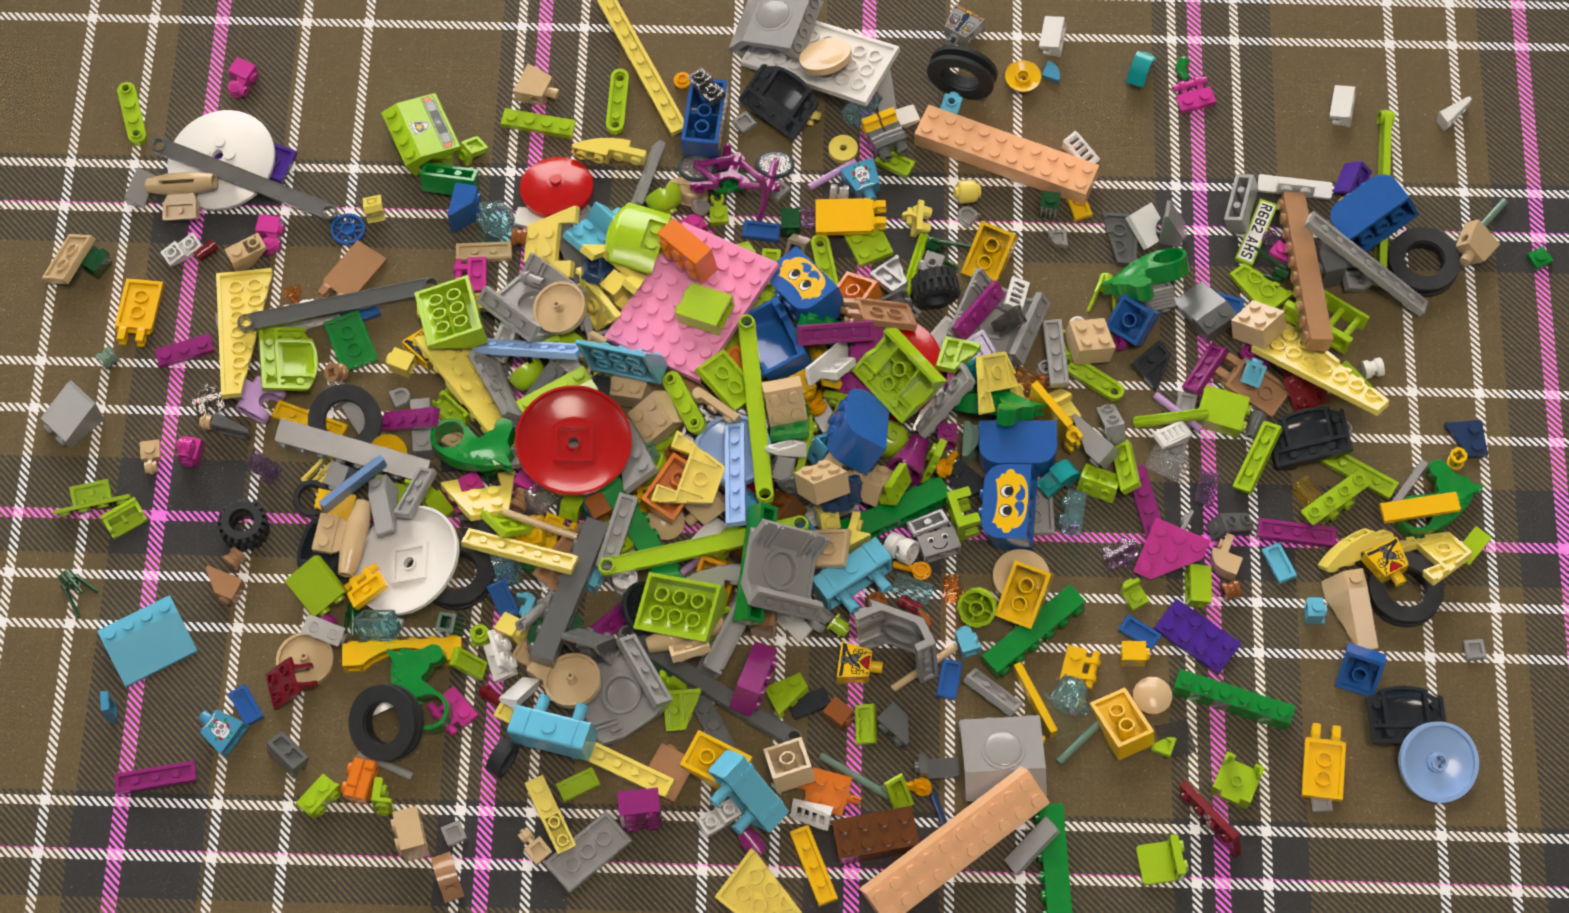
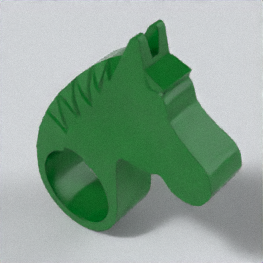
M1167 248L1138 258L1118 272L1114 278L1101 283L1102 287H1109L1103 291V295L1114 294L1118 297L1125 294L1137 301L1153 299L1154 291L1152 285L1174 281L1189 273L1190 267L1187 252L1182 248Z
M977 385L973 386L972 390L967 392L961 398L960 403L953 408L961 412L978 413ZM1007 390L991 392L996 411L987 414L997 415L996 423L998 425L1013 426L1021 420H1033L1034 417L1045 415L1044 412L1037 409L1045 408L1046 404L1027 400Z
M454 418L440 421L438 427L433 428L430 433V441L436 454L443 462L452 467L466 471H492L501 468L508 472H514L511 462L515 457L511 446L515 439L516 431L511 420L507 418H501L496 421L494 429L486 432L482 437H477L461 420ZM460 432L464 434L461 443L459 442L455 447L439 446L441 439L449 433Z
M1434 460L1426 470V478L1433 483L1434 494L1412 495L1405 499L1456 492L1461 507L1460 512L1430 516L1429 524L1424 527H1413L1406 521L1394 522L1395 526L1406 537L1425 538L1427 534L1439 533L1461 516L1473 496L1480 493L1484 486L1473 484L1469 476L1464 477L1456 474L1446 462Z
M431 644L416 651L406 649L405 647L398 652L387 649V653L392 659V684L408 689L416 697L420 706L423 704V701L429 699H440L444 704L442 718L433 725H424L423 732L435 734L445 730L452 721V705L442 694L429 686L426 681L433 674L435 667H440L446 663V652L436 644Z

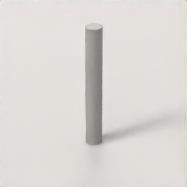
M360 751L357 754L358 758L372 760L364 756ZM376 761L379 767L406 779L412 780L414 776L413 772L390 762Z

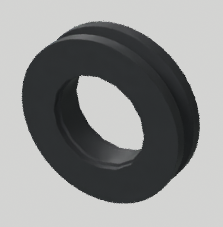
M947 45L937 48L932 53L927 67V75L936 87L948 94L956 92L965 99H981L992 93L998 77V70L987 56L976 50L958 45ZM949 68L964 69L975 77L958 75Z
M1415 227L1402 232L1393 241L1387 256V269L1422 297L1437 296L1448 290L1454 283L1461 265L1460 253L1453 240L1443 232L1429 227ZM1413 249H1428L1440 258L1442 269L1436 275H1418L1407 266L1405 255Z
M351 384L331 386L322 391L310 407L308 426L328 431L326 417L331 407L341 402L354 403L363 411L365 424L361 433L353 439L372 443L380 436L382 429L381 410L372 395L361 387Z
M457 535L459 540V557L470 559L475 564L477 571L475 578L469 585L460 589L445 588L432 601L435 605L447 610H465L479 604L489 594L486 586L494 582L495 572L490 554L462 547L461 541L464 538L462 535Z
M1404 552L1409 564L1404 573L1416 577L1423 585L1425 594L1422 602L1414 606L1399 605L1387 594L1386 582L1381 583L1372 572L1367 581L1371 608L1375 614L1391 625L1409 628L1422 625L1435 615L1444 597V582L1441 580L1436 585L1429 583L1423 577V570L1435 565L1421 555Z
M384 684L371 686L362 691L352 704L349 714V732L352 741L364 756L372 760L390 761L404 758L417 747L423 733L424 718L421 706L416 697L408 689L400 685ZM382 702L390 703L395 707L400 718L399 733L390 743L382 742L376 736L372 725L373 713Z

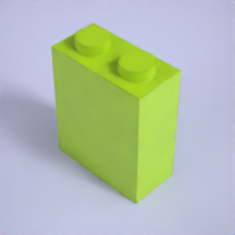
M691 282L689 288H686L681 303L677 304L675 314L678 323L719 336L735 307L733 296Z
M1206 385L1199 408H1207L1209 418L1195 421L1201 424L1203 429L1239 438L1240 432L1244 433L1247 422L1244 421L1245 415L1249 416L1252 405H1249L1250 397Z
M320 555L313 556L285 580L311 615L315 617L329 613L331 611L329 607L334 603L337 605L346 598L344 595L348 592Z

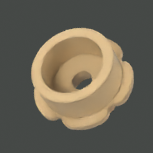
M209 413L201 416L199 420V425L205 432L213 430L211 422L214 415Z

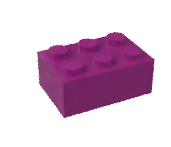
M755 641L736 685L729 706L730 709L750 717L754 709L758 711L778 658L775 657L777 649Z
M658 787L617 792L619 816L624 831L635 833L639 829L647 828L648 831L658 830L659 827H663Z

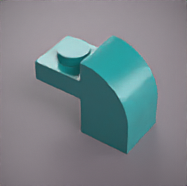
M1137 51L1126 82L1143 88L1156 57L1148 52Z
M1064 459L1049 468L1050 471L1038 481L1037 485L1048 498H1051L1062 487L1069 488L1080 478L1081 473L1071 461Z

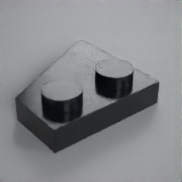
M962 460L953 464L952 473L950 476H947L952 491L969 486L971 496L961 499H969L980 495V490L984 489V478Z

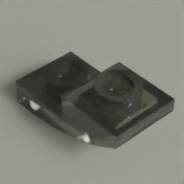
M702 67L687 77L695 90L711 106L726 97L725 91L713 81V77Z

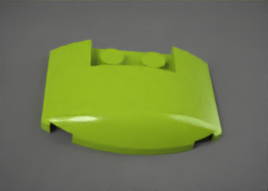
M630 202L627 203L615 214L606 233L605 250H607L609 255L607 257L608 262L652 275L661 249L657 232L670 221L672 215Z
M272 327L258 330L262 390L309 391L316 377L318 356L312 338L309 339L305 334L307 330L304 327Z

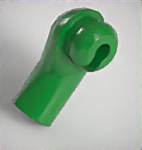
M1181 56L1177 59L1175 72L1182 81L1187 82L1191 79L1186 71L1190 60L1188 57Z

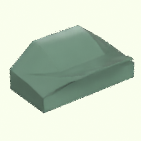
M964 421L962 461L965 464H970L978 456L979 426L972 424L970 421Z

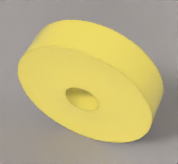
M839 135L830 141L829 156L833 161L844 164L856 158L858 145L852 137Z

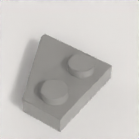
M895 255L869 273L870 279L878 281L879 286L888 293H892L902 287H905V289L908 287L898 255Z

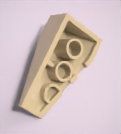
M1363 568L1343 571L1321 581L1325 601L1336 614L1337 620L1342 623L1352 643L1371 650L1378 649L1368 586Z

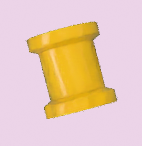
M1460 447L1452 449L1446 464L1453 471L1460 470L1467 459V453Z

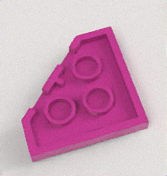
M1156 518L1133 572L1153 579L1204 558L1211 540Z

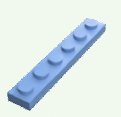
M487 338L488 343L472 348V350L484 355L491 354L500 357L515 356L517 358L532 357L533 359L549 358L550 360L566 359L567 361H574L581 355L577 345L571 343L528 342L523 340Z
M744 422L725 425V510L727 527L747 525Z

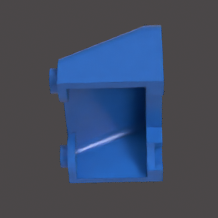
M776 296L748 312V315L754 318L756 324L762 377H767L768 380L795 374L803 369L806 370V367L813 361L805 346H798L797 337L794 335L796 328L779 298ZM745 323V324H743V325H744V326H749V325H751V324Z

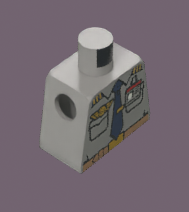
M955 4L944 27V36L947 38L945 41L946 46L956 45L957 43L964 47L967 46L983 31L985 19Z

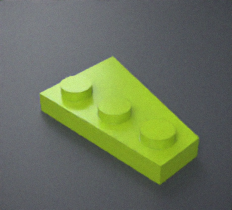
M1245 263L1229 274L1230 279L1251 302L1254 300L1278 308L1293 297L1291 290H1285L1280 287L1279 283L1263 277L1262 273Z

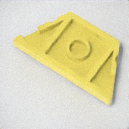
M582 267L576 268V274L580 277V283L577 285L588 292L585 297L587 301L586 315L590 316L591 324L596 331L603 330L619 319L621 314L597 284L588 283L581 279Z

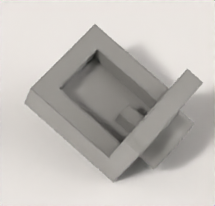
M1346 271L1343 277L1345 291L1365 292L1374 284V281L1362 271Z

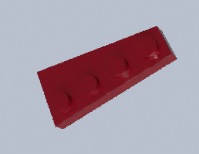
M1186 780L1179 785L1180 798L1190 805L1196 815L1202 819L1230 854L1236 858L1241 854L1240 834Z

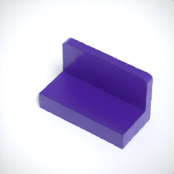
M1363 161L1345 163L1333 193H1351L1360 184L1369 180L1372 171Z

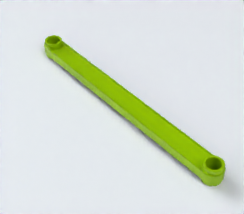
M1380 110L1377 116V124H1380L1378 175H1390L1392 126L1394 125L1396 114L1389 110ZM1388 238L1375 246V260L1386 268ZM1374 282V286L1380 287V285Z
M745 314L740 317L738 328L756 499L758 503L771 505L774 501L770 454L768 451H765V447L768 446L756 324L751 315ZM749 323V324H751V325H749V326H744L743 324ZM762 495L770 496L766 499L761 498Z
M804 516L776 521L777 523L793 527L801 522L805 526L800 529H809V522ZM746 527L603 558L598 564V569L602 576L611 577L740 549L744 546ZM604 565H612V568L608 571L602 569Z

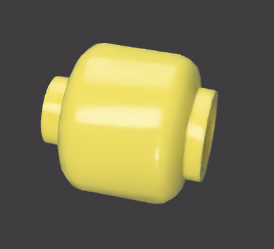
M974 179L959 180L956 187H953V196L957 198L960 204L975 203L981 197L980 184Z

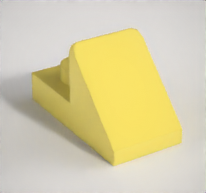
M381 195L363 198V208L367 222L384 221L386 218Z
M1059 388L1049 394L1073 423L1075 422L1073 418L1075 413L1081 418V414L1071 401L1072 394Z
M853 511L848 527L852 531L849 553L860 547L864 542L871 540V534L861 532L863 520H861V513Z

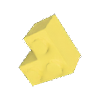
M614 269L599 285L603 293L621 313L633 294L621 285L624 279L628 277L623 272L619 273Z

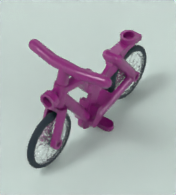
M727 143L723 146V157L711 159L709 157L687 155L679 161L677 170L682 178L691 181L690 190H694L698 194L703 193L705 189H719V182L728 178L738 180V187L741 189L761 190L760 206L756 220L762 221L767 208L769 194L771 191L780 192V182L775 181V179L789 176L793 172L795 164L792 157L784 152L768 151L757 158L756 168L759 171L757 172L745 162V157L740 152L731 155V145ZM729 168L727 172L715 174L717 170ZM739 168L744 169L759 183L750 182L748 177L739 174Z

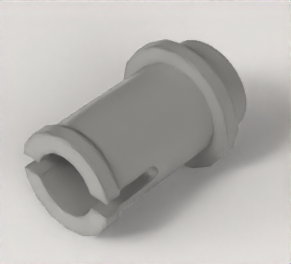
M529 270L524 271L520 278L524 285L529 284L539 289H543L546 283L544 282L546 281L545 278L534 275Z

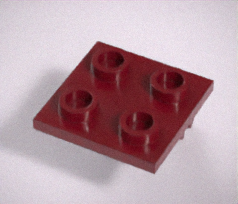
M1286 369L1281 370V373L1284 374L1283 381L1294 412L1316 407L1330 401L1327 390L1297 375H1292Z
M288 657L265 674L274 710H278L301 694L302 690L314 689V686H318V681L315 680L297 682L295 673L310 671V668H314L313 663L294 664L293 658Z

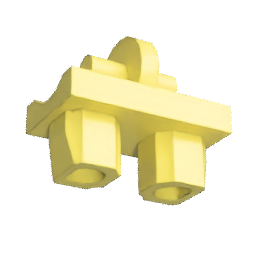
M919 199L918 205L912 208L909 207L907 211L902 213V220L906 221L907 226H911L910 237L915 238L922 232L928 234L931 230V224L923 222V219L929 220L932 215V208L924 206V200Z

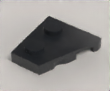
M1157 341L1133 361L1131 366L1155 392L1159 388L1160 381L1172 354L1160 341Z

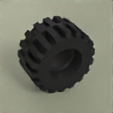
M936 266L927 268L915 274L911 279L913 296L918 307L925 309L941 308L955 302L961 296L957 273L951 267Z
M237 499L236 503L231 501L229 503L230 506L227 507L225 505L223 507L224 512L219 513L220 519L217 520V524L227 546L230 548L234 546L238 550L241 549L242 552H246L247 549L253 551L255 546L258 548L262 546L261 542L267 540L265 535H269L270 532L268 529L270 524L263 508L260 505L258 506L255 501L250 502V499H245V501ZM250 519L254 521L253 525L246 531L238 532L234 530L235 525L241 520Z

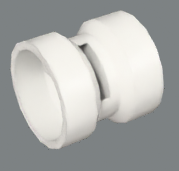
M1380 357L1374 358L1373 361H1361L1360 369L1365 379H1371L1375 375L1377 377L1385 375L1384 363Z

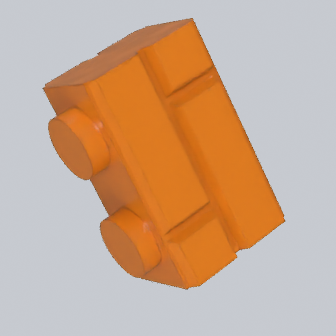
M354 757L353 762H349L347 782L343 781L341 786V793H343L346 801L368 805L374 780L379 770V765L376 761Z

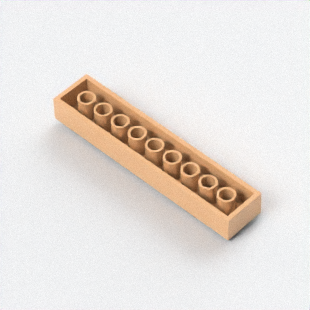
M928 105L914 133V145L1042 191L1061 193V198L1084 206L1098 177V164L932 105Z
M1019 767L872 878L859 890L875 913H906L1050 802L1027 769Z

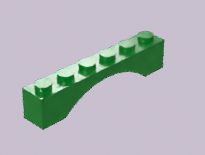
M759 503L748 508L734 622L750 626L763 623L765 609L748 605L741 581L750 527L756 528L762 519L776 522L778 507Z

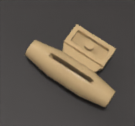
M202 172L167 173L145 180L147 193L167 195L163 202L162 220L166 222L198 220L199 201L196 193L216 189L218 186V179L215 174Z
M357 499L347 521L338 515L320 513L312 551L330 555L339 552L338 575L346 578L353 577L361 561L370 528V502Z
M722 616L716 624L710 638L718 634L723 624ZM657 633L645 638L649 653L670 651L673 663L683 662L689 658L703 656L706 653L712 652L709 641L704 643Z

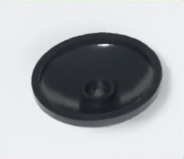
M641 581L630 585L624 591L621 599V609L628 626L635 633L646 638L654 633L633 629L646 582Z

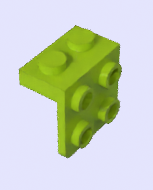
M1178 834L1170 835L1168 841L1137 846L1136 853L1144 885L1184 880L1186 872H1188L1187 860H1183L1184 844L1182 840H1179Z

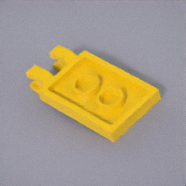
M871 198L816 199V236L872 234V230H886V217L877 216L874 218V214L886 213V200L874 201Z
M126 279L114 325L118 332L116 339L119 340V345L127 346L129 333L136 334L135 341L137 342V347L145 348L147 335L153 333L164 289L163 282Z
M1038 381L1033 383L1030 389L1029 400L1046 404L1045 408L1037 410L1045 413L1042 416L1045 421H1057V435L1064 442V449L1069 454L1073 453L1074 448L1071 446L1076 445V448L1079 449L1081 447L1080 440L1083 439V435Z
M1313 723L1310 737L1304 740L1301 797L1342 802L1346 742L1340 741L1341 726H1332L1330 740L1320 739L1321 724Z

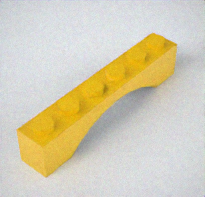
M448 635L444 638L429 636L427 639L410 637L407 640L391 638L387 641L373 639L361 643L349 641L342 644V667L345 673L365 672L372 665L390 657L387 649L398 652L405 647L406 649L416 651L431 644L440 646L446 652L447 661L442 666L448 667L450 666L449 662L454 647L459 646L463 648V641L461 636L458 637L457 635Z

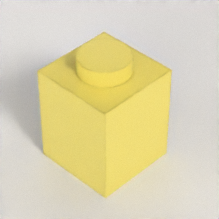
M394 347L392 353L390 352L386 357V364L390 372L409 379L417 365V360L414 354Z
M813 506L815 522L820 530L841 528L839 512H823L822 506Z
M504 612L494 628L500 635L519 645L526 637L529 628L524 632H521V629L519 631L515 626V622L519 618Z

